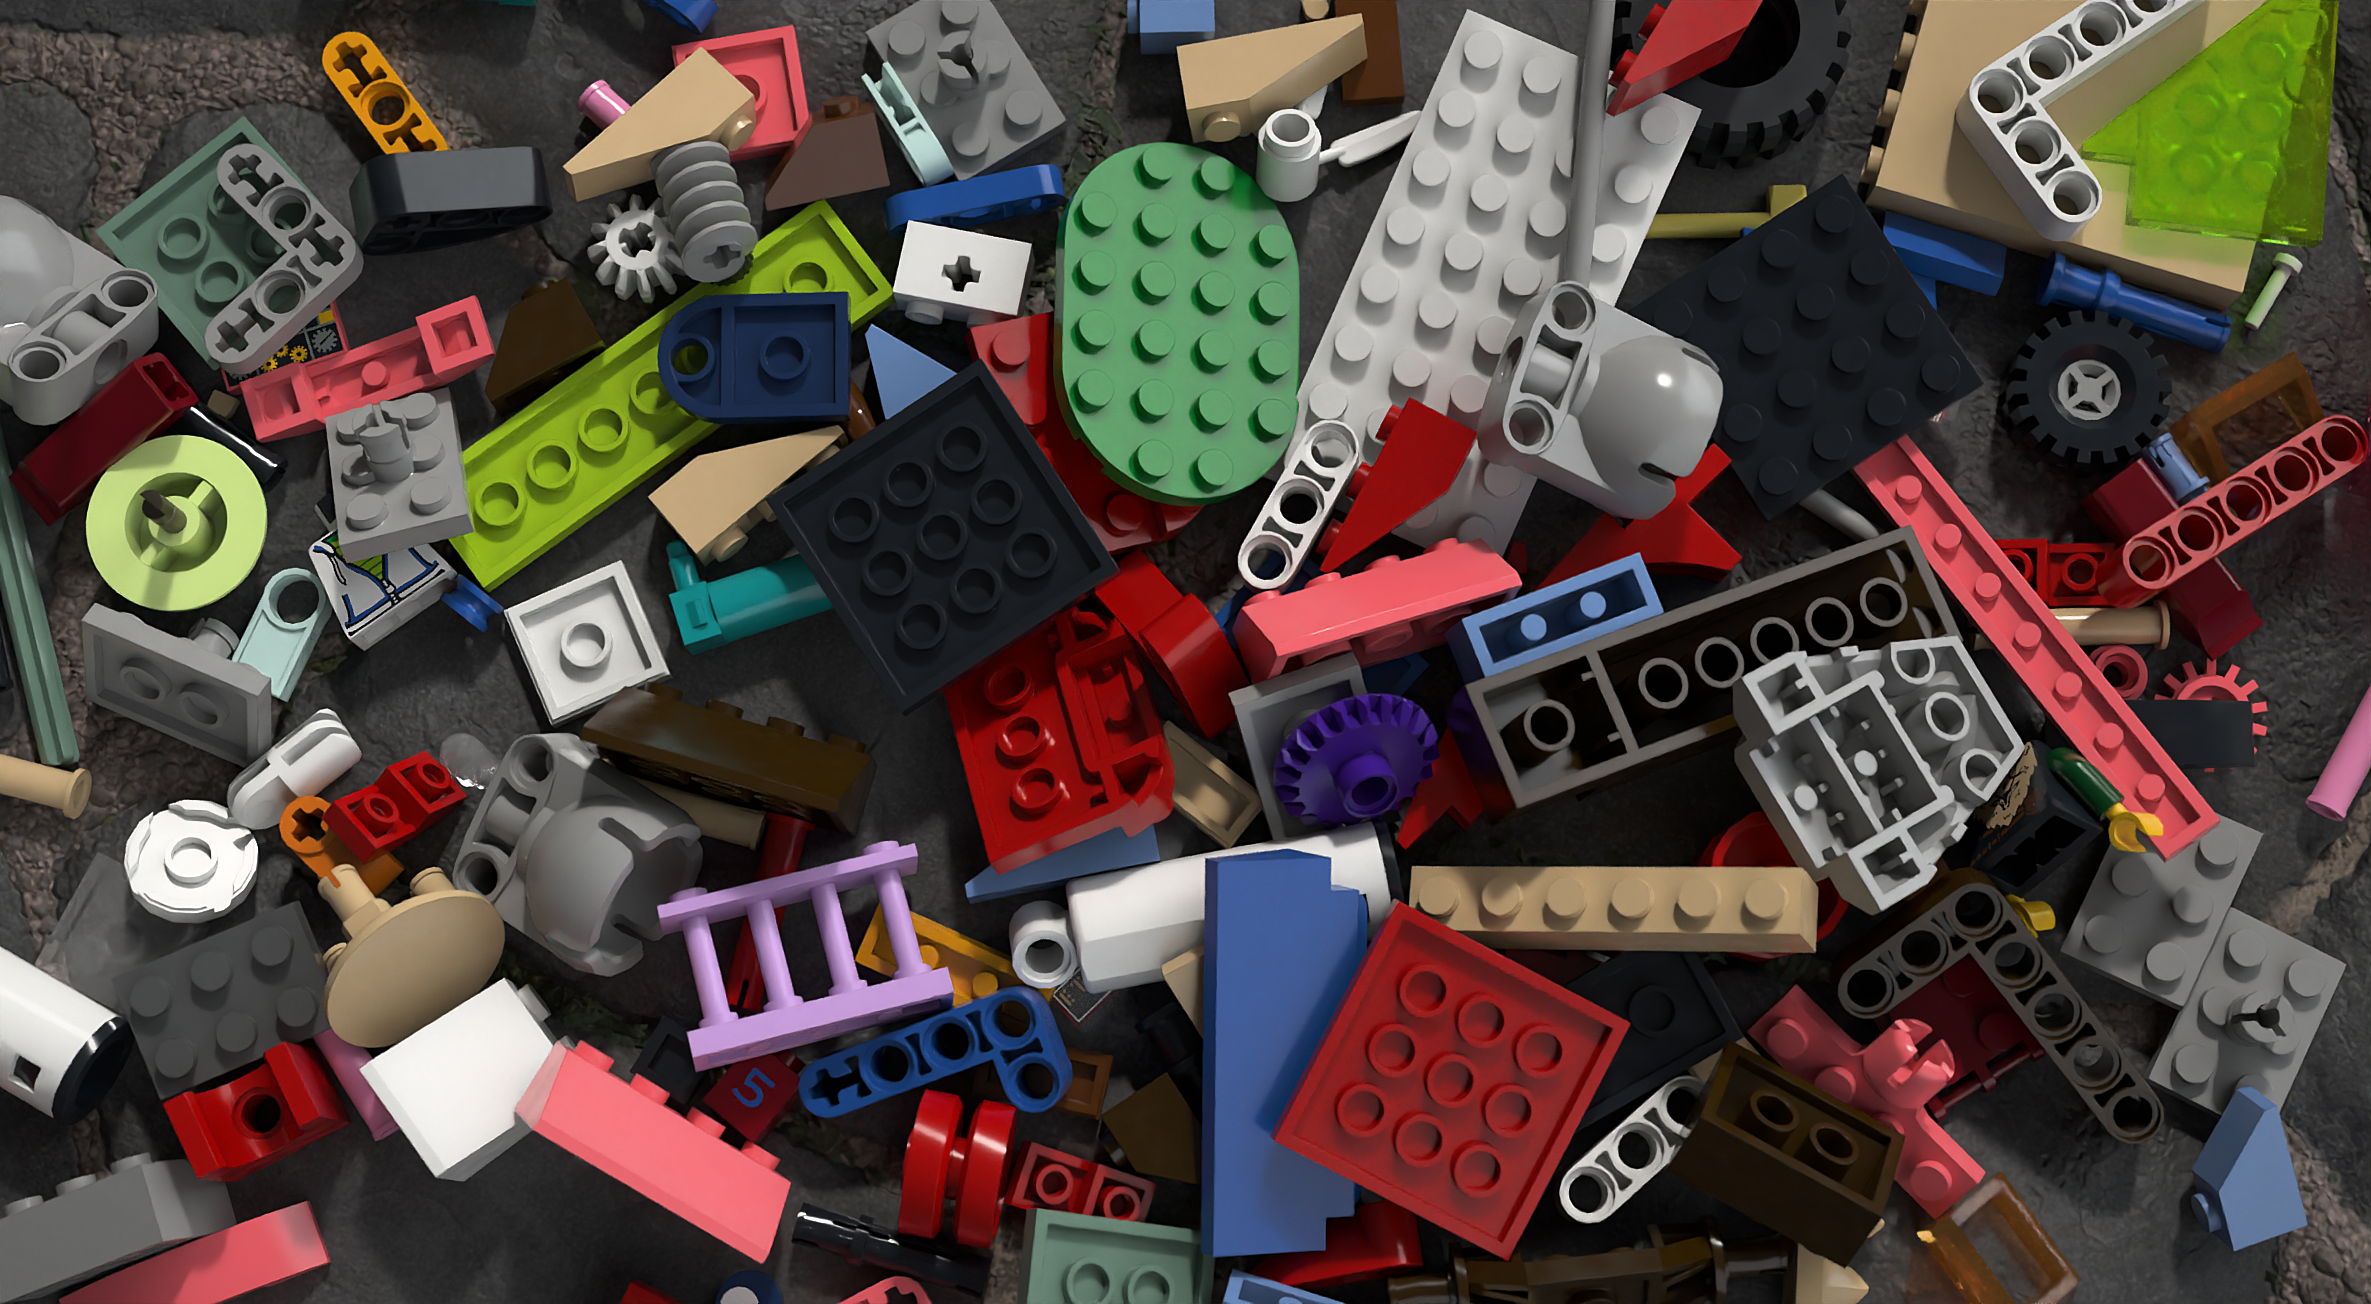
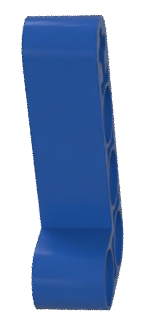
M1017 984L833 1051L807 1066L800 1077L798 1088L800 1099L809 1111L817 1116L829 1118L848 1113L993 1059L1005 1093L1011 1103L1022 1111L1036 1113L1047 1110L1067 1093L1071 1087L1073 1071L1049 1003L1043 993L1033 986ZM1005 1001H1017L1027 1008L1031 1020L1027 1032H1013L1005 1026L1001 1017V1010ZM945 1023L958 1024L968 1034L970 1044L965 1055L952 1054L943 1045L941 1032ZM885 1046L898 1047L905 1053L909 1064L905 1077L892 1076L883 1067L881 1056ZM1028 1063L1043 1064L1050 1070L1054 1080L1053 1090L1050 1094L1042 1095L1029 1089L1024 1078L1025 1067ZM857 1068L860 1069L862 1079L855 1081L840 1092L838 1090L827 1091L825 1088L824 1080L829 1076L837 1078L851 1073Z

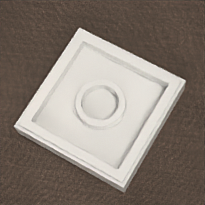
M621 560L504 610L546 714L555 729L602 709L624 686L643 691L646 682L659 684L673 678L627 569Z

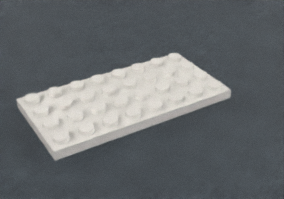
M1467 9L1296 398L1299 401V409L1291 440L1276 464L1263 477L1278 482L1305 433L1312 425L1322 420L1334 419L1343 422L1354 431L1359 443V462L1356 471L1363 461L1373 466L1385 444L1375 439L1382 421L1392 404L1403 409L1409 397L1477 432L1488 388L1506 339L1522 307L1536 295L1560 282H1564L1584 68L1583 58ZM1609 70V79L1613 73L1611 70ZM1608 84L1606 110L1618 90ZM1660 93L1615 117L1605 111L1589 289L1595 298L1613 307L1615 306L1702 109L1665 93ZM1552 305L1553 318L1558 325L1565 328V319L1562 312ZM1510 419V434L1515 441L1523 445L1522 429L1518 423ZM1325 439L1319 442L1312 451L1314 460L1320 466L1326 468H1336L1342 465L1349 454L1346 446L1335 439ZM1476 440L1450 492L1391 533L1424 548L1449 538H1457L1460 544L1481 538L1502 557L1537 477L1512 465L1503 467L1493 464L1484 457ZM1351 481L1335 507L1347 514L1355 500L1345 495Z

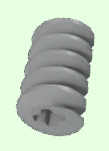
M712 141L668 147L657 154L650 163L651 173L655 177L656 188L661 196L664 212L668 216L669 227L674 236L678 254L681 256L684 273L690 278L701 282H720L733 276L742 268L745 256L755 248L758 242L756 230L750 225V212L743 205L742 189L736 185L738 182L735 169L730 166L731 160L728 149L721 143Z

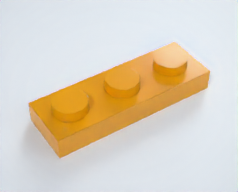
M879 902L854 961L893 978V973L898 971ZM910 911L923 964H930L932 971L948 967L954 990L953 1006L1011 985L1026 984L1017 976L1012 964V956ZM1057 986L1036 989L1043 993L1050 1004ZM1005 1001L1001 1010V1017L1005 1026L1013 1032H1027L1031 1021L1027 1008L1017 1001Z

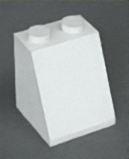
M505 978L501 979L359 1069L436 1178L464 1182L533 1130L514 1108L557 1042V1039L543 1021L551 1015V1012L529 983L520 989L516 983ZM566 1035L558 1040L572 1050L576 1048L575 1044Z

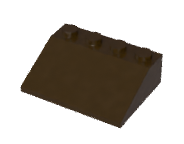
M646 682L643 691L624 686L582 728L579 740L599 758L624 773L758 811L765 810L770 813L800 819L816 825V828L856 839L878 767L872 756L864 754L866 745L862 742L835 734L829 735L827 743L803 737L805 727L776 717H768L766 726L743 720V709L717 700L707 699L705 708L681 702L683 695L681 691L654 682Z

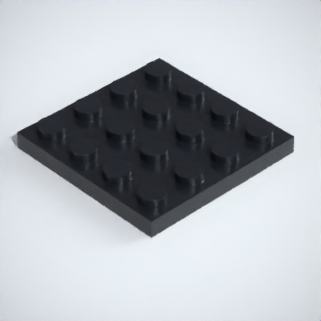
M1843 173L1628 311L1629 315L1702 349L1718 366L1719 371L1717 374L1723 383V398L1710 440L1732 460L1728 466L1766 524L1976 391L1984 384V381Z
M982 358L766 499L900 713L904 716L909 715L1123 574Z

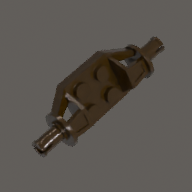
M1710 1214L1701 1215L1699 1223L1647 1225L1645 1249L1636 1250L1630 1247L1613 1249L1606 1254L1578 1257L1551 1255L1540 1261L1522 1262L1518 1246L1516 1245L1507 1261L1479 1246L1461 1248L1460 1242L1448 1243L1449 1263L1444 1264V1270L1395 1276L1389 1274L1386 1275L1389 1304H1488L1474 1299L1472 1293L1507 1300L1510 1304H1705L1708 1300L1710 1304H1725L1729 1279L1770 1274L1786 1275L1788 1264L1785 1242L1781 1233L1773 1232L1770 1235L1724 1239L1722 1234L1719 1233L1714 1216ZM1692 1276L1667 1293V1287Z

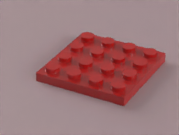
M1393 899L1270 1137L1275 1142L1508 1261L1631 1023L1406 904Z

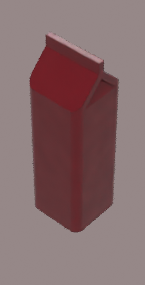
M156 352L137 358L19 462L17 470L8 478L45 524L50 527L92 496L99 480L109 467L142 443L158 438L198 403L199 399L163 354Z
M2142 458L2105 483L2080 504L2108 541L2116 544L2117 549L2133 536L2180 508ZM2178 534L2182 543L2191 549L2188 541L2181 534ZM2219 556L2153 597L2155 600H2165L2170 620L2185 639L2204 651L2211 662L2264 624L2256 615L2248 592ZM2129 563L2134 574L2143 580L2140 570L2135 565Z

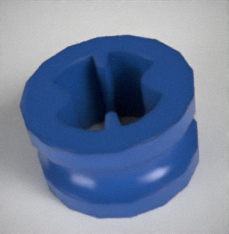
M459 573L455 578L457 583L456 589L450 593L444 591L439 598L485 633L489 628L487 624L488 617L494 613L500 615L505 608Z

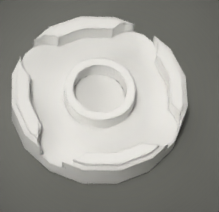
M182 800L169 804L168 810L161 811L153 816L152 812L141 820L127 841L124 867L133 896L150 913L171 922L202 923L225 916L245 901L257 881L258 846L251 831L236 821L229 808L212 801Z

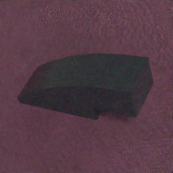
M2124 700L2179 769L2255 767L2253 704L2251 701ZM2044 714L2045 744L2054 749L2065 747L2073 750Z

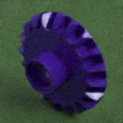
M1365 694L1346 698L1317 711L1304 720L1288 736L1274 764V788L1290 817L1298 816L1306 827L1319 823L1325 830L1336 828L1341 823L1346 826L1359 824L1361 820L1367 818L1376 821L1379 820L1380 814L1388 809L1401 812V800L1404 797H1415L1419 782L1433 777L1432 762L1440 757L1436 740L1439 737L1426 712L1408 699L1390 694Z

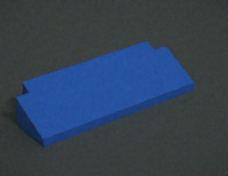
M1287 848L1205 859L1201 1253L1212 1257L1326 1250V1218L1354 1216V1204L1362 1195L1363 1186L1275 1142L1270 1137L1367 951V902L1359 894L1358 889L1331 885V857Z

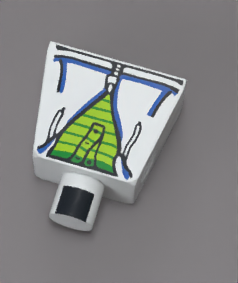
M333 491L324 496L315 505V512L330 533L311 545L308 549L309 555L345 634L364 651L438 601L444 591L449 593L456 588L455 578L458 573L428 543L346 563L339 546Z

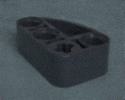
M501 147L385 154L365 162L349 188V198L358 245L363 254L369 256L410 254L488 239L535 224L553 214L542 152L533 147Z

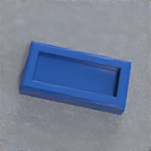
M1886 210L1880 229L1910 272L1989 296H1996L2004 276L2005 245Z

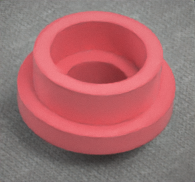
M2123 644L2103 645L2089 654V659L2102 675L2106 666H2114L2119 669L2123 678L2120 687L2113 688L2123 700H2137L2142 695L2147 685L2148 672L2144 660L2134 649Z

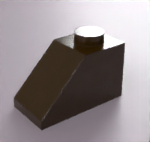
M566 277L556 283L553 280H546L532 286L524 292L521 302L510 307L484 390L489 401L502 418L541 397L608 349Z
M1167 1072L1100 1115L1108 1128L1097 1136L1118 1168L1130 1162L1138 1174L1202 1187V1126Z

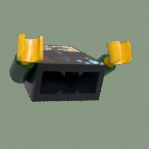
M2022 735L2019 737L2026 747L1988 801L1976 806L1972 812L1971 836L1967 845L1969 867L1982 871L1991 879L2035 938H2037L2038 934L2036 931L2054 928V912L2046 902H2025L2023 897L2103 831L2102 819L2107 818L2111 822L2109 838L2113 846L2127 852L2146 853L2144 846L2136 839V827L2148 836L2161 837L2164 831L2160 819L2155 815L2129 812L2121 804L2125 797L2097 767L2079 754L2065 747L2054 749L2044 744L2037 737Z

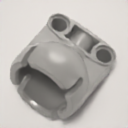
M0 195V399L11 405L14 413L27 423L32 425L54 424L81 408L133 360L142 357L154 345L159 335L158 287L155 280L148 273L138 269L125 268L61 229L51 218L21 199Z
M1575 281L1560 282L1524 304L1506 339L1482 408L1476 435L1478 447L1484 457L1493 464L1503 467L1512 465L1591 503L1594 507L1615 517L1648 520L1667 507L1675 497L1676 489L1672 479L1650 473L1641 468V464L1651 463L1680 477L1689 476L1693 472L1714 430L1721 406L1723 383L1717 374L1719 368L1702 349L1682 339L1675 338L1595 298L1591 290L1582 283ZM1552 305L1562 312L1565 319V328L1558 325L1553 318ZM1510 419L1518 423L1522 429L1523 445L1515 441L1510 434Z
M571 733L523 735L514 741L494 773L466 832L452 874L453 886L455 890L474 892L486 898L496 908L504 921L553 952L558 958L576 970L612 977L630 969L644 956L642 942L622 933L614 925L617 923L624 924L651 941L659 940L664 936L657 906L669 903L668 898L679 891L694 888L702 866L703 849L698 841L702 835L697 824L685 810L591 753L587 746L579 740L578 736ZM547 752H549L552 762L550 773L546 768ZM494 866L498 875L497 885L493 880Z

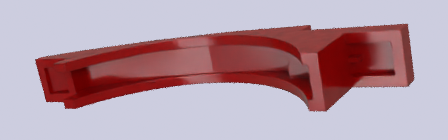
M1713 443L1703 453L1689 476L1680 477L1667 472L1665 477L1673 480L1676 495L1665 509L1648 520L1620 518L1627 525L1624 529L1613 517L1605 512L1535 591L1638 552L1642 557L1649 576L1692 577L1720 584L1734 570L1742 557L1690 506L1724 474L1732 460ZM1449 725L1437 747L1440 757L1432 762L1433 777L1419 782L1416 788V796L1412 797L1393 846L1394 851L1401 858L1446 814L1466 831L1479 819V815L1484 811Z

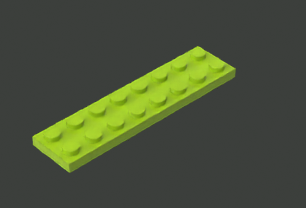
M825 199L813 202L757 242L752 250L754 260H752L753 266L750 267L749 274H746L742 280L737 281L735 284H729V286H717L709 282H701L462 452L474 532L448 538V540L488 593L724 425L708 423L686 413L676 404L661 380L657 359L659 343L666 326L682 308L698 299L713 295L848 292L851 298L852 333L895 302L891 285ZM697 345L683 348L675 358V370L683 375L699 373L707 364L708 351Z

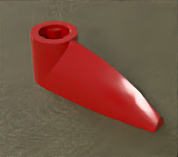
M1390 1200L1362 1205L1356 1209L1354 1216L1337 1217L1326 1222V1250L1270 1253L1249 1274L1303 1291L1383 1279L1389 1274L1395 1276L1419 1271L1424 1268L1416 1214Z

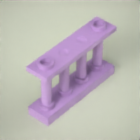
M897 841L879 842L861 850L860 857L717 892L708 893L707 889L702 887L690 888L671 895L668 898L669 903L657 906L663 935L679 931L684 933L704 1019L698 1023L700 1029L687 1032L696 1072L952 1008L954 990L948 967L932 971L930 964H923L901 877L917 873L918 854L915 843L899 847ZM875 884L898 971L893 973V981L868 987L866 980H859L837 893ZM812 899L834 987L828 990L829 997L803 1003L802 997L795 996L773 908ZM748 915L769 1003L763 1007L765 1013L739 1019L738 1014L730 1012L709 924Z

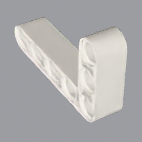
M2088 0L1981 70L1972 79L1959 99L1956 107V121L1961 131L2033 228L2042 237L2051 241H2067L2076 237L2098 212L2102 202V189L2097 179L2044 108L2200 6L2205 0H2148L2152 3L2155 12L2140 10L2133 0ZM2080 29L2096 31L2102 37L2104 46H2095L2088 43L2083 38ZM2029 62L2046 64L2051 69L2054 79L2045 80L2037 77L2032 72ZM1989 95L1995 97L2001 103L2003 113L1986 111L1980 105L1978 96ZM2027 145L2032 147L2038 153L2041 163L2030 164L2024 162L2018 156L2015 146ZM2053 195L2069 197L2075 202L2078 208V215L2062 213L2056 207Z

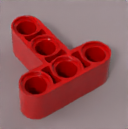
M1135 548L1116 563L1123 574L1091 594V596L1107 617L1111 619L1115 617L1120 622L1140 656L1166 684L1182 713L1196 731L1209 742L1236 721L1228 693L1251 685L1225 634L1203 603L1191 592L1183 597L1153 562L1139 548Z

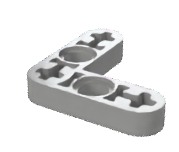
M247 143L235 145L222 155L216 169L217 180L230 199L285 254L216 315L206 328L204 335L205 348L222 369L228 373L238 375L251 373L261 367L345 291L361 274L364 265L363 252L349 231L264 149ZM245 167L253 172L256 171L264 184L270 189L263 198L249 182L241 181L238 173ZM289 203H300L306 207L305 219L296 228L283 230L275 227V215L282 206ZM319 235L331 250L340 252L343 257L342 262L335 267L329 262H324L310 242ZM287 285L296 286L300 289V301L293 310L283 314L273 313L269 310V299L275 290ZM256 309L265 322L271 326L266 332L250 316ZM233 332L242 338L244 337L249 344L240 353L236 349L230 348L226 341V338Z

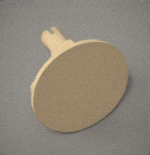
M342 864L331 870L340 882V887L336 888L326 875L319 882L318 892L323 899L328 901L342 920V932L349 941L348 944L339 943L334 945L323 956L329 976L325 984L322 1002L326 1021L335 1034L347 1043L370 1048L399 1044L476 996L487 983L500 960L505 942V927L499 912L483 896L470 891L455 890L452 883L439 867L427 868L418 873L410 883V889L412 890L410 896L412 898L393 907L385 900L376 899L360 878L355 867L349 864Z

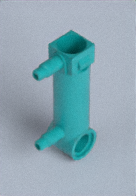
M675 540L666 546L669 557L668 566L677 591L670 594L669 598L684 645L692 655L834 608L800 553L707 583L706 581L700 582L693 557L688 553L684 541Z

